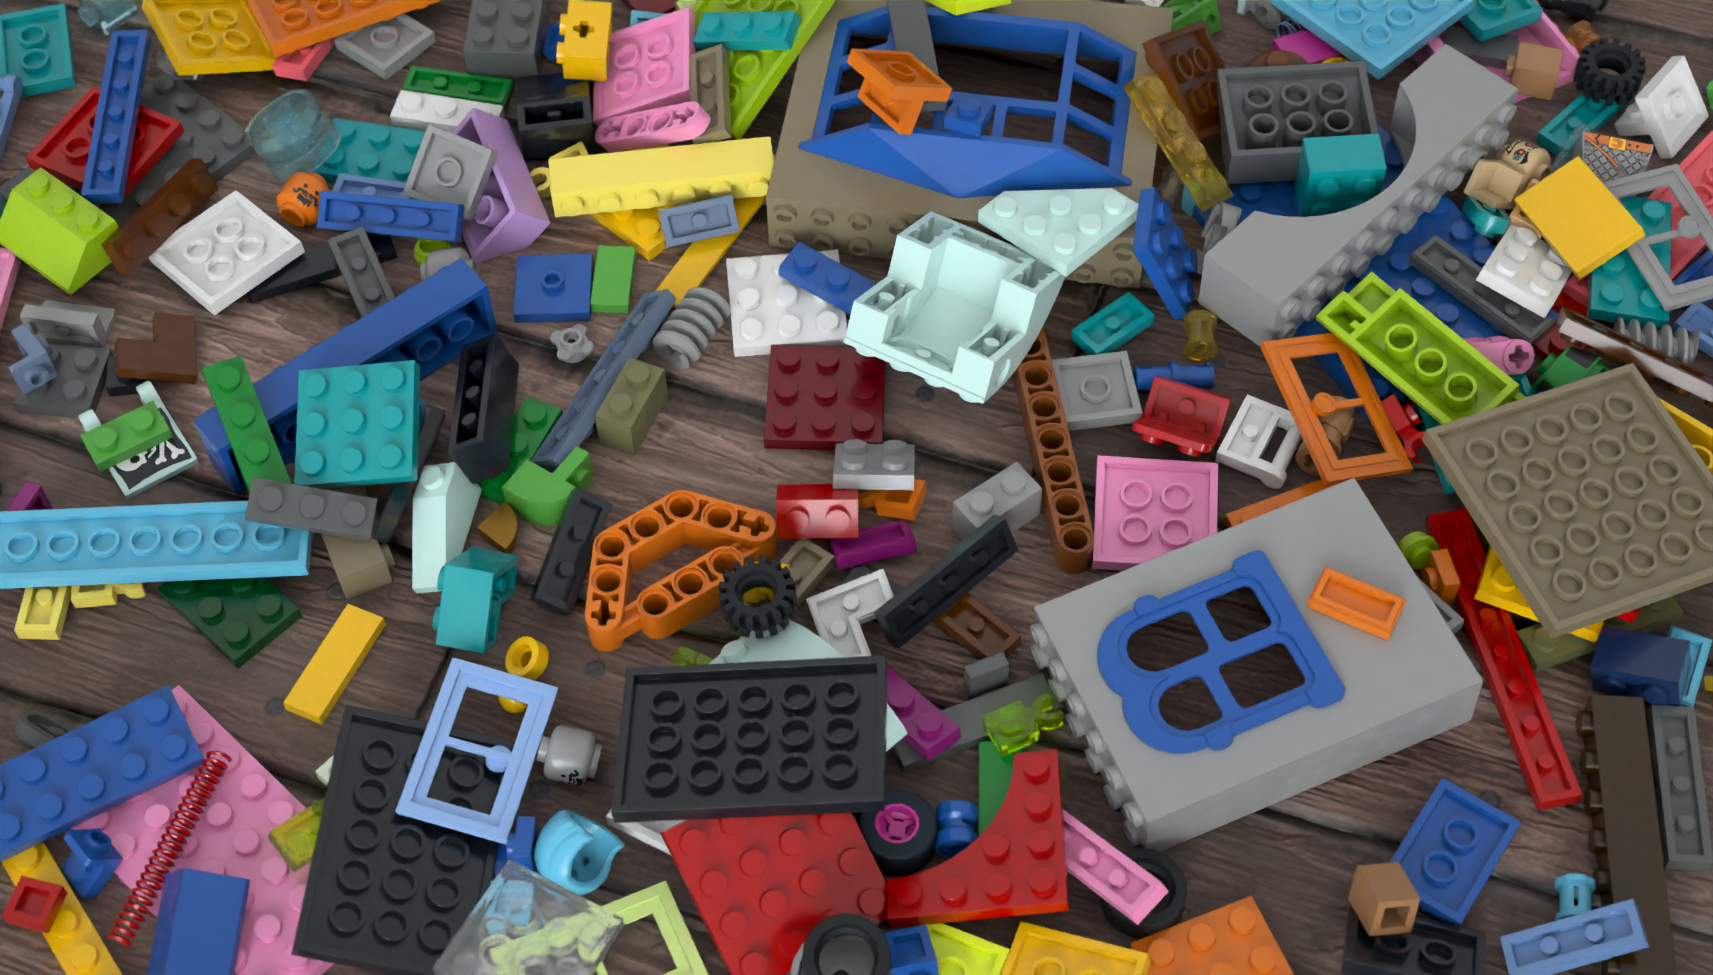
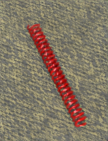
M216 750L206 753L207 758L203 759V766H200L198 768L199 773L194 775L195 781H191V788L187 789V795L182 797L183 803L178 804L179 810L173 813L175 818L170 819V826H167L165 828L166 833L161 835L162 841L157 843L158 849H154V856L149 857L150 864L144 866L145 872L140 873L141 880L136 881L137 887L132 888L133 895L127 897L128 903L123 904L124 911L118 913L120 919L114 921L115 927L110 928L111 935L106 936L107 939H116L126 946L132 945L129 939L115 934L114 931H120L131 938L137 937L136 933L121 927L118 923H124L135 930L141 929L139 924L125 919L123 915H128L139 922H144L145 918L138 913L129 911L127 907H133L143 914H149L150 912L146 907L133 903L131 899H137L147 906L154 905L152 900L138 895L136 891H141L146 896L154 899L158 898L156 892L142 887L140 883H145L157 891L162 890L160 884L147 880L144 875H149L154 880L164 883L165 877L151 872L148 868L152 867L164 875L170 872L166 867L155 864L153 860H158L167 867H175L173 861L158 856L157 852H161L174 860L179 859L178 854L162 848L161 844H165L177 852L183 851L179 844L167 841L165 837H170L180 844H187V840L184 837L171 833L169 830L174 829L183 836H191L189 830L175 825L174 821L188 829L196 828L195 824L191 821L197 822L200 819L194 813L203 814L204 811L199 806H208L207 802L202 798H212L211 794L207 791H216L212 784H220L217 777L224 776L220 769H228L226 763L211 758L210 755L216 754L231 762L232 759L229 755ZM206 762H210L216 767L209 766L206 764ZM206 769L211 774L203 773L202 770ZM202 776L208 782L199 780L198 777ZM194 784H198L203 789L196 788ZM194 791L200 797L191 795L190 792ZM186 799H190L192 802L196 803L197 805L192 804V803H188V802L186 801ZM182 806H186L192 812L183 810ZM178 814H182L184 817H186V818L189 819V820H186V819H183V818H179V817H178Z

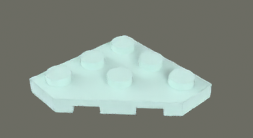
M1113 188L1003 191L978 210V222L1067 277L1136 221L1138 203Z

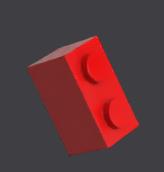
M833 484L777 485V539L859 538L858 489H833Z

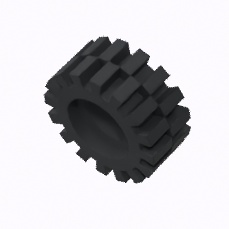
M1602 38L1600 44L1596 40L1590 42V45H1586L1580 54L1573 77L1574 82H1577L1575 87L1578 91L1584 89L1582 96L1586 99L1591 95L1594 96L1593 102L1599 104L1600 99L1605 100V105L1612 106L1613 100L1616 101L1617 105L1624 104L1625 99L1627 101L1632 100L1640 88L1646 71V60L1644 57H1640L1641 52L1638 48L1631 51L1632 44L1626 42L1624 46L1619 45L1620 39L1615 38L1613 43H1609L1608 38ZM1600 69H1610L1620 75L1607 74Z
M760 555L759 563H754L753 556L745 557L747 565L742 567L739 561L733 563L734 573L726 570L723 574L724 582H719L718 589L720 594L718 596L723 617L726 623L729 622L730 628L733 631L737 632L740 628L741 634L744 637L749 638L751 631H755L756 639H763V631L769 630L772 637L778 634L776 627L778 624L783 629H786L789 626L788 617L794 619L796 615L795 606L798 607L794 579L791 577L789 569L786 566L782 568L781 562L776 559L769 565L767 556ZM756 587H766L774 592L773 600L761 607H749L742 602L743 595Z

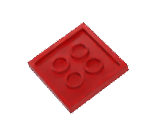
M93 86L26 157L30 168L37 170L41 167L58 180L82 190L101 88ZM140 105L124 199L184 133L180 121Z

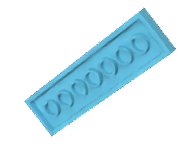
M248 501L1 511L0 589L309 575L313 532L245 521Z

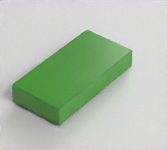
M598 245L590 301L591 312L629 314L636 263L635 246Z

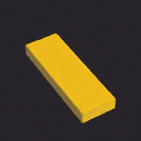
M347 604L284 700L283 705L285 709L322 725L386 626L384 618Z

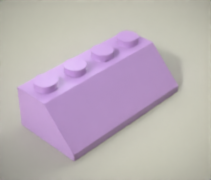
M473 107L452 133L498 152L473 220L463 219L462 235L471 258L476 259L479 263L528 248L551 222L507 119Z

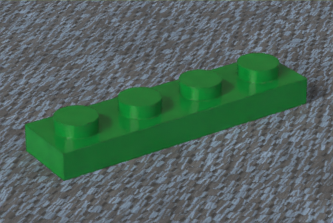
M240 355L203 367V377L249 494L253 477L292 484L242 356Z

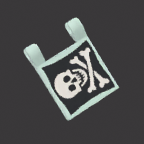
M150 381L138 385L136 390L140 395L143 405L154 401L173 438L109 468L110 473L127 500L199 463L196 455ZM88 410L78 416L85 432L101 426L93 410Z

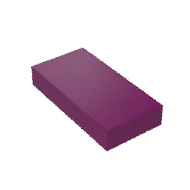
M906 520L860 529L859 538H828L831 554L834 555L838 570L917 552L915 538Z

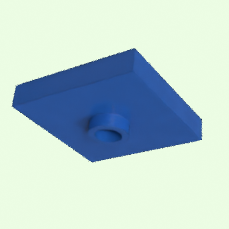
M592 253L517 255L513 311L515 323L591 321Z

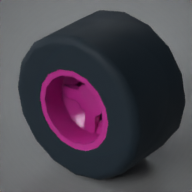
M904 789L887 790L885 811L861 812L858 818V827L882 874L888 876H908L920 871L931 860L935 851L936 816L930 804L920 795Z

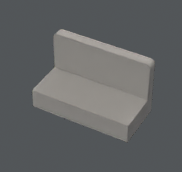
M45 300L42 306L24 305L19 317L34 336L41 333L47 342L104 348L117 314L113 308Z

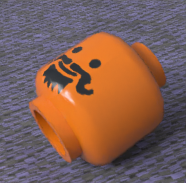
M296 172L292 174L276 198L279 214L283 220L295 227L317 224L321 191L330 192L325 179L313 172Z

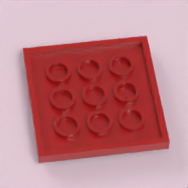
M852 813L684 820L660 833L729 975H784L790 972L793 959L806 941L809 933L825 918L840 913L859 914L873 921L876 925L887 919V884Z

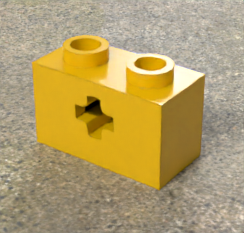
M569 0L567 14H561L560 35L565 36L564 42L557 43L556 62L557 64H563L564 79L607 82L612 35V3Z

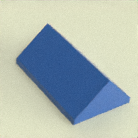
M187 868L166 873L147 975H234L250 880Z

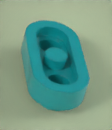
M1469 195L1461 208L1471 223L1475 224L1473 230L1486 237L1494 238L1496 233L1505 234L1511 222L1510 217L1503 209L1491 208Z

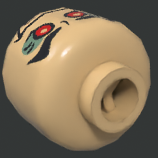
M1515 140L1510 144L1504 145L1495 158L1531 175L1523 193L1532 179L1542 181L1553 172V168L1550 166L1551 159L1548 151L1525 140Z

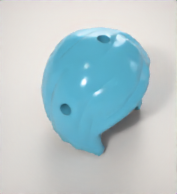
M561 810L555 813L541 830L534 848V860L541 877L551 888L561 894L582 896L596 890L606 880L615 854L625 844L617 835L597 822L580 816L573 811Z

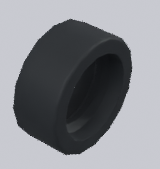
M1137 848L1123 852L1125 856L1151 875L1159 878L1168 887L1170 892L1169 902L1162 912L1147 915L1137 925L1101 897L1100 905L1106 920L1118 932L1136 939L1145 938L1177 925L1184 911L1187 894V882L1181 868L1169 856L1156 850Z
M840 913L825 918L811 930L804 943L802 964L805 975H823L819 965L820 953L825 944L830 940L843 935L857 936L865 940L871 947L874 955V968L870 975H890L891 951L885 934L873 921L859 914Z

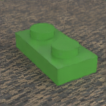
M154 401L80 435L99 472L107 470L173 438Z

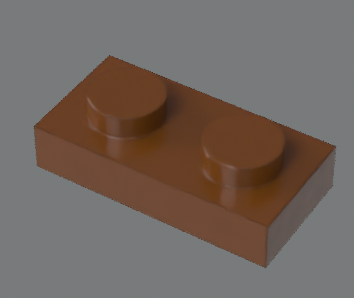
M968 592L933 620L936 625L980 660L997 653H1004L1005 657H1007L1021 644L1022 635Z

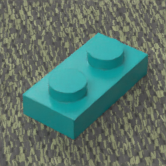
M1127 292L1071 330V340L1087 355L1112 353L1153 325L1154 314L1130 292Z

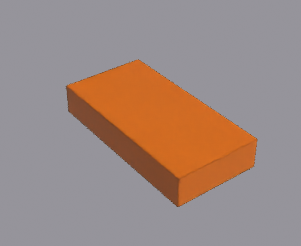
M1325 566L1308 599L1307 608L1389 641L1407 599Z

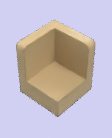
M1479 159L1463 193L1494 209H1514L1516 206L1514 199L1523 193L1531 175L1501 160Z

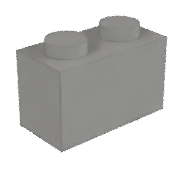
M1015 462L953 502L952 529L964 540L993 515H998L1005 518L1010 532L1013 533L1040 515L1042 488L1018 462Z

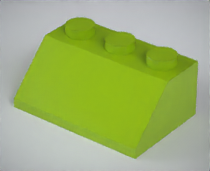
M40 167L11 190L0 219V244L63 291L72 295L111 263L101 244L119 227L115 219Z

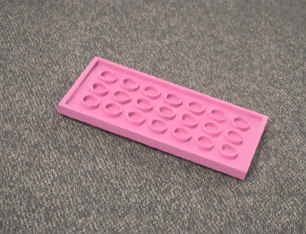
M180 685L176 686L172 690L173 695L204 759L207 758V752L216 750L229 755L232 761L228 762L226 758L216 754L210 755L211 758L226 763L228 769H220L224 776L217 777L220 784H212L216 791H207L211 794L212 798H202L207 802L208 806H199L203 809V814L194 813L200 819L197 822L191 821L195 824V829H188L174 821L175 825L189 830L191 836L186 837L174 829L169 830L171 833L184 837L187 840V844H180L170 837H165L167 841L179 844L183 851L177 852L165 844H161L162 848L178 854L179 859L174 860L161 852H157L158 856L173 861L175 867H167L158 860H153V862L166 867L170 872L187 868L250 880L234 975H322L334 963L291 955L319 820ZM206 762L207 765L216 767L210 762ZM200 766L71 829H100L110 837L111 844L123 857L114 874L131 891L132 888L137 887L136 881L141 880L140 873L145 872L144 866L150 864L149 857L154 856V849H158L157 843L162 841L161 835L165 834V828L170 826V819L175 818L173 813L179 810L178 804L183 803L182 797L187 795L186 790L191 788L190 783L195 781L194 775L199 773L198 768ZM206 769L202 770L203 773L211 774ZM202 776L198 777L199 780L208 782ZM194 784L196 788L203 789L198 784ZM194 791L190 792L191 795L200 797ZM186 799V801H187L188 803H192V804L197 805L196 803L192 802L190 799ZM182 806L183 810L192 812L186 806ZM178 814V817H179V818H183V819L189 820V819H187L186 817H184L182 814ZM149 867V868H148L151 872L158 873V874L162 875L163 877L166 876V875H164V874H162V873L156 871V870H155L154 868H152V867ZM144 875L147 880L154 881L162 886V890L157 891L145 883H140L142 887L157 893L158 898L155 899L146 896L141 891H136L138 895L153 901V906H145L158 919L164 883L154 880L149 875Z

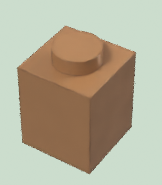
M1520 42L1516 56H1508L1504 76L1510 77L1509 83L1518 88L1517 94L1551 100L1559 77L1563 50Z
M1399 862L1357 865L1348 901L1368 935L1378 936L1411 932L1421 898Z

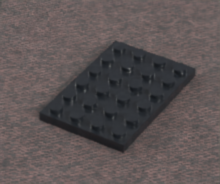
M886 655L626 668L611 807L614 823L885 811L888 667Z
M345 705L291 955L393 975H476L490 883L493 878L499 842L395 812L428 722ZM452 728L449 737L488 748L498 745L504 746L511 753L515 741L457 728ZM445 746L427 797L490 815L505 771L500 773L491 771L486 766V757Z

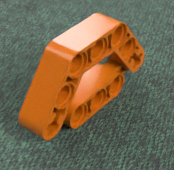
M677 490L599 533L593 543L585 608V621L592 646L603 652L614 651L621 647L625 638L639 630H642L647 637L662 639L721 606L718 596L720 594L718 589L719 582H724L721 572L729 570L734 573L732 564L739 561L742 567L747 564L745 557L753 556V561L759 562L761 555L767 556L769 561L777 553V532L774 518L764 511L688 490ZM720 525H724V526H725V527H722V528H715L716 526H720ZM647 534H653V535L650 536V537H643L644 535H647ZM685 544L710 550L707 554L647 587L639 594L637 600L630 603L634 573ZM611 554H619L617 556L609 557V555ZM615 588L613 591L604 592L606 589ZM688 591H698L694 594H686ZM654 611H663L662 613H660V614H658V615H652V614H650L651 612H654ZM604 615H605V616H610V618H611V619H608L607 625H605V617H604Z

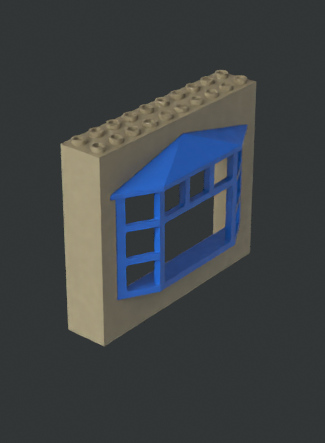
M836 0L799 54L766 195L769 246L791 249L800 241L816 251L838 249L839 254L889 260L892 259L897 235L930 211L1016 246L978 222V210L1003 191L1113 188L1139 204L1140 190L1152 188L1163 101L1160 91L1161 86L1154 70L1146 62V52L1142 43L1171 32L1173 8L1096 0H1012V4L954 15L925 1L933 45L1064 58L1058 101L1047 102L951 91L948 101L944 102V111H934L931 129L914 127L911 135H900L891 126L883 124V119L873 111L870 123L829 134L834 111L865 104L857 97L860 89L838 95L842 72L853 69L847 63L849 54L846 55L850 36L888 40L886 43L868 49L895 51L887 0ZM1076 60L1119 64L1117 84L1078 65ZM1073 80L1114 99L1111 125L1069 103ZM957 95L974 97L980 101L993 103V112L995 114L991 136L981 135L976 137L960 132L943 131L947 107L952 105ZM1007 113L1055 118L1052 142L1003 137ZM1067 121L1109 141L1106 166L1063 144ZM1136 221L1065 277L1064 280L1139 288L1142 264L1133 251Z

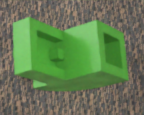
M576 446L553 473L526 459L503 485L505 501L511 506L515 514L531 523L557 525L570 491L576 487L585 491L593 479L590 453Z

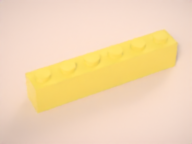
M770 136L548 159L551 197L555 217L682 205L732 194L733 199L761 197L767 195L774 165Z

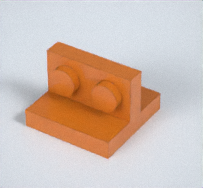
M852 48L847 59V63L864 77L857 97L900 135L912 134L924 101L947 102L953 89L908 51Z

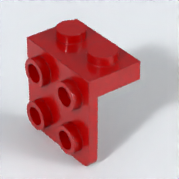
M1156 375L1144 414L1134 421L1132 430L1139 432V438L1146 442L1162 445L1163 440L1179 445L1177 450L1184 454L1200 457L1202 452L1209 453L1219 443L1232 398Z

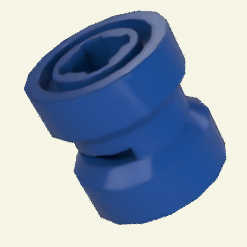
M948 800L936 806V824L940 827V831L936 834L935 851L943 857L953 858L979 837L974 831V827L978 824V807L976 804L965 800Z

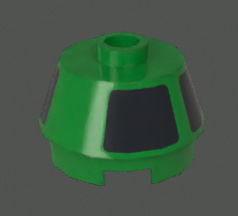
M1569 345L1559 357L1552 352L1536 369L1541 376L1530 388L1535 395L1609 371L1610 369L1600 361L1602 357Z

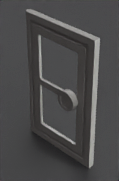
M1678 164L1603 183L1620 203V198L1668 186L1687 216L1680 219L1676 230L1646 238L1643 237L1626 248L1665 311L1713 299V276L1675 286L1649 246L1682 236L1695 238L1700 235L1713 255V217Z

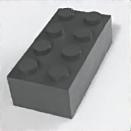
M472 0L463 49L467 73L512 79L514 83H517L518 77L541 75L544 56L542 52L549 25L552 0Z

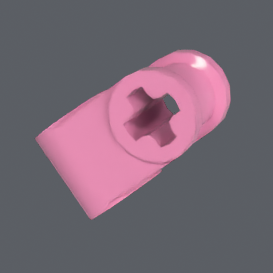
M1505 336L1463 338L1508 376L1525 373L1534 362V349L1525 340L1509 339Z

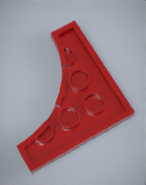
M1050 749L1014 753V768L1007 796L999 812L985 831L966 849L942 864L917 874L887 880V919L890 928L1070 911L1058 750Z

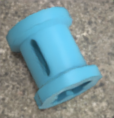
M1577 873L1565 874L1555 879L1554 888L1559 893V912L1555 915V921L1592 910V893L1596 890L1595 879ZM1574 899L1577 900V906L1574 905Z

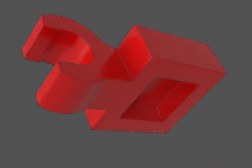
M1393 394L1381 401V404L1396 432L1401 436L1405 444L1406 454L1416 464H1419L1421 459L1418 456V449L1424 445L1422 437L1425 431H1420L1417 425L1423 421L1411 402L1404 405Z

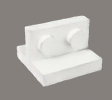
M1672 56L1635 97L1636 101L1626 108V112L1614 125L1619 136L1650 135L1660 159L1673 158L1709 117L1685 56Z

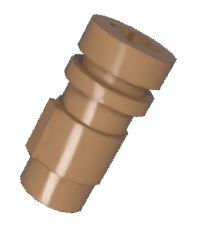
M1332 396L1335 401L1348 400L1341 396ZM1355 408L1334 410L1328 417H1322L1317 414L1337 459L1342 450L1341 444L1347 442L1354 427V419L1352 417ZM1302 440L1295 456L1296 463L1306 473L1320 476L1304 440Z

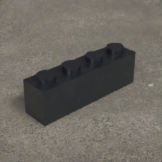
M496 333L463 345L461 349L448 454L472 484L489 478H495L508 472L519 363Z

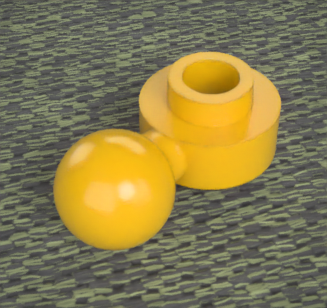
M528 636L521 637L514 641L507 651L505 658L506 669L510 674L535 680L545 671L549 661V652L543 643ZM498 696L501 707L509 713H521L528 707V704Z

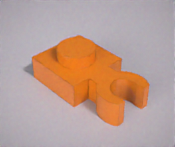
M914 479V490H864L867 492H858V508L866 509L875 505L877 515L915 521L928 491L925 480Z

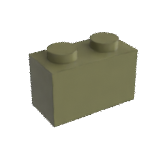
M629 357L595 414L600 444L635 456L668 398L665 369Z

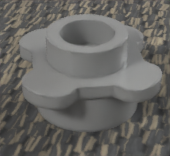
M576 324L572 328H567L563 331L557 330L551 334L550 340L558 349L557 358L559 360L577 363L592 353L594 346L586 337L587 328L584 325Z

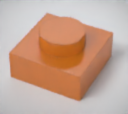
M1448 549L1431 551L1426 568L1422 570V582L1445 603L1452 605L1461 582Z

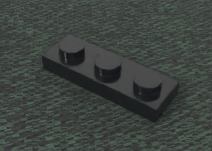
M578 487L570 491L529 600L564 616L572 613L591 562L594 540L604 528L612 506L611 503Z

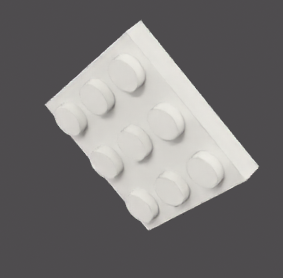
M235 190L176 230L149 259L213 315H216L305 251L300 240Z
M838 249L818 251L840 263ZM788 254L726 259L734 357L770 354L771 345L849 347L848 344L843 343L847 332L846 313L778 275L779 266Z

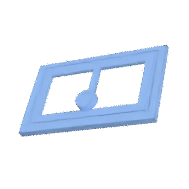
M452 658L395 812L506 844L558 692V687L458 658ZM467 687L528 704L512 753L504 746L498 745L488 748L449 737ZM445 746L486 757V766L491 771L498 773L505 771L490 815L427 797Z

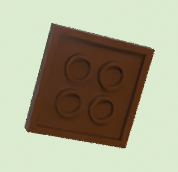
M1201 20L1142 43L1146 52V62L1154 70L1161 86V95L1164 101L1169 104L1176 119V129L1180 136L1184 138L1187 146L1220 132L1217 69L1226 68L1205 21Z

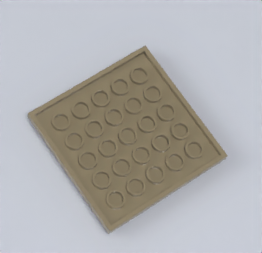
M1633 363L1425 431L1422 437L1424 444L1551 639L1713 582V474Z

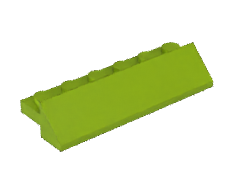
M1370 272L1349 293L1343 290L1316 315L1318 322L1441 425L1526 398L1519 392V384L1405 291L1401 288L1395 291L1373 272Z

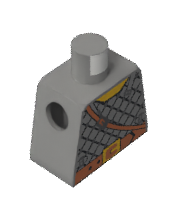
M1583 131L1574 142L1573 159L1579 156L1599 180L1605 183L1645 172L1654 144Z

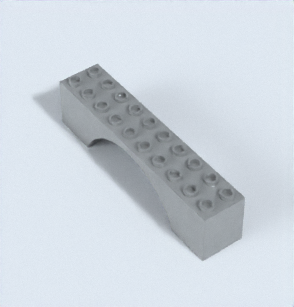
M1443 45L1399 85L1389 129V136L1400 153L1404 168L1399 177L1388 188L1367 202L1337 213L1309 217H1288L1255 210L1204 255L1198 303L1258 346L1264 341L1292 338L1297 328L1305 320L1308 322L1312 321L1321 310L1322 305L1329 298L1334 299L1338 296L1352 277H1360L1375 256L1378 254L1384 255L1390 249L1397 236L1401 233L1407 234L1414 227L1420 215L1425 211L1427 213L1431 212L1437 206L1443 194L1448 190L1454 191L1462 182L1464 175L1471 169L1474 170L1479 159H1486L1487 154L1493 149L1499 150L1505 144L1510 134L1507 130L1509 121L1517 110V106L1514 103L1518 88L1451 46Z

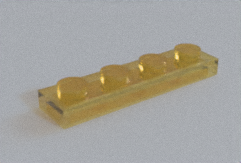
M1155 71L1135 78L1125 85L1123 89L1202 213L1213 209L1216 204H1220V202L1225 203L1234 195L1229 189L1225 178L1215 167L1205 147L1199 142L1187 123L1184 114L1178 109L1169 95L1165 84L1159 79Z

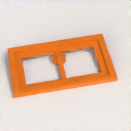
M1333 333L1262 342L1260 348L1324 486L1339 484L1352 478L1359 481L1409 473L1414 470L1381 404V400L1360 356ZM1338 353L1359 398L1335 401L1331 395L1320 392L1310 402L1291 359ZM1363 406L1386 453L1338 460L1317 414L1322 417H1328L1334 410Z

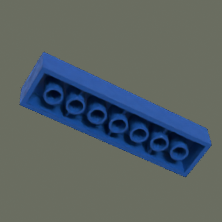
M462 258L449 266L441 268L437 273L421 283L411 286L404 293L386 304L376 307L368 315L351 325L343 327L335 335L318 345L310 347L305 353L287 364L277 367L272 373L253 384L284 465L295 460L299 370L415 360L420 365V381L459 358L463 345L494 333L498 334L488 286ZM216 407L209 408L201 416L194 419L195 425L212 466L235 494L239 495L247 490L246 484Z

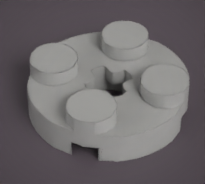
M1220 202V204H1216L1213 207L1201 234V237L1205 238L1203 250L1197 248L1198 270L1196 273L1202 274L1204 255L1238 225L1241 208L1224 202Z

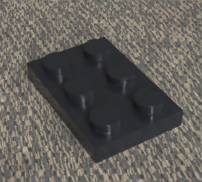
M1350 904L1341 973L1347 975H1485L1486 932L1416 916L1412 930L1409 933L1369 936Z

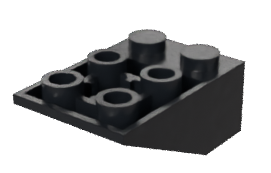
M563 72L517 78L516 106L518 130L524 161L549 158L581 141L588 153L596 152L589 80L564 79Z

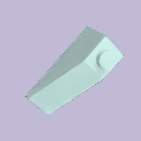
M455 462L423 466L413 496L412 589L416 593L440 591L437 587L439 572L447 562L462 554L482 491L477 483L472 484Z

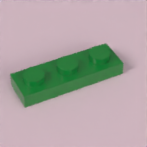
M526 397L513 420L508 472L495 478L478 482L477 484L482 489L481 498L500 505L505 502L503 485L526 459L532 460L563 414L561 408Z

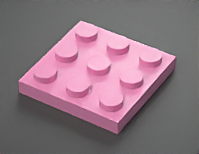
M690 7L612 33L607 82L594 81L593 122L598 127L605 120L614 116L675 105L690 100L689 55L696 53V46L693 43L696 34V15Z
M1097 455L1092 569L1124 571L1216 534L1218 463Z

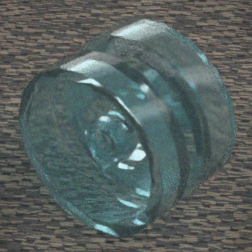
M297 89L277 97L260 109L247 125L244 138L259 156H264V164L279 181H287L296 172L310 173L324 163L339 145L341 132L330 117L322 114V106L307 89Z

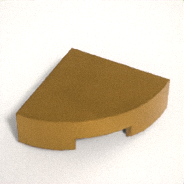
M505 501L477 526V530L482 538L499 551L510 554L516 546L518 523L513 509Z

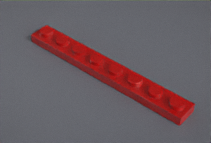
M1467 509L1428 515L1425 522L1428 534L1436 540L1439 550L1448 549L1461 582L1454 600L1461 617L1464 619L1463 623L1537 811L1579 803L1583 795L1509 612L1474 599L1486 555Z

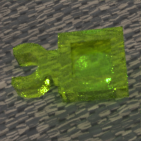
M1044 694L1037 697L1033 705L1025 708L1021 700H1018L982 715V726L1003 757L1040 741L1039 729L1054 730L1059 728L1063 724V712L1058 710L1051 714L1044 713V711L1053 708V697L1051 694Z

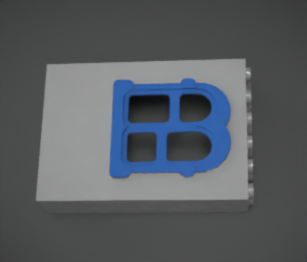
M1355 478L1035 606L1034 624L1030 626L1035 642L1030 648L1035 663L1039 669L1046 668L1051 679L1048 680L1049 687L1057 702H1064L1069 712L1066 718L1072 734L1075 738L1082 737L1088 748L1085 750L1087 762L1094 774L1101 773L1106 783L1103 789L1109 805L1113 810L1120 809L1125 819L1122 825L1129 843L1132 847L1138 845L1141 849H1152L1158 852L1167 850L1471 721L1483 684L1479 673ZM1325 566L1407 599L1389 641L1307 608L1308 599ZM1249 587L1253 590L1268 615L1271 625L1239 640L1228 641L1220 632L1206 607V603L1238 588ZM1179 612H1187L1191 615L1209 648L1205 654L1166 670L1154 672L1143 670L1131 661L1127 652V643L1132 634L1139 629ZM1280 643L1285 645L1302 673L1305 683L1300 687L1252 707H1240L1220 674L1219 669L1221 666L1273 644ZM1194 677L1200 678L1206 684L1222 713L1221 719L1190 731L1178 730L1168 725L1161 717L1158 708L1159 700L1163 693L1176 684Z

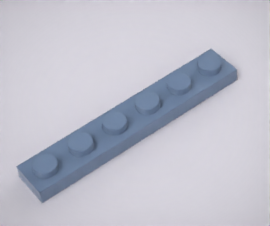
M668 289L642 295L531 462L549 472L555 471L576 446L579 447L582 441L592 434L595 429V414L629 357L638 359L650 347V339L658 327L668 320L669 311L677 300Z

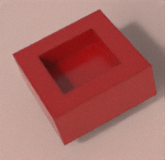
M21 876L2 917L8 924L49 933L68 893L61 885Z

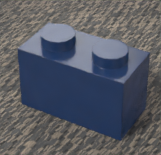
M1602 626L1590 666L1593 691L1602 692L1610 696L1643 697V700L1655 705L1669 704L1680 706L1691 667L1690 641Z

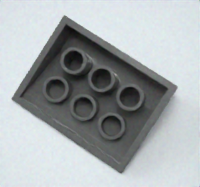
M1364 61L1217 69L1221 147L1227 184L1295 180L1303 138L1379 134Z

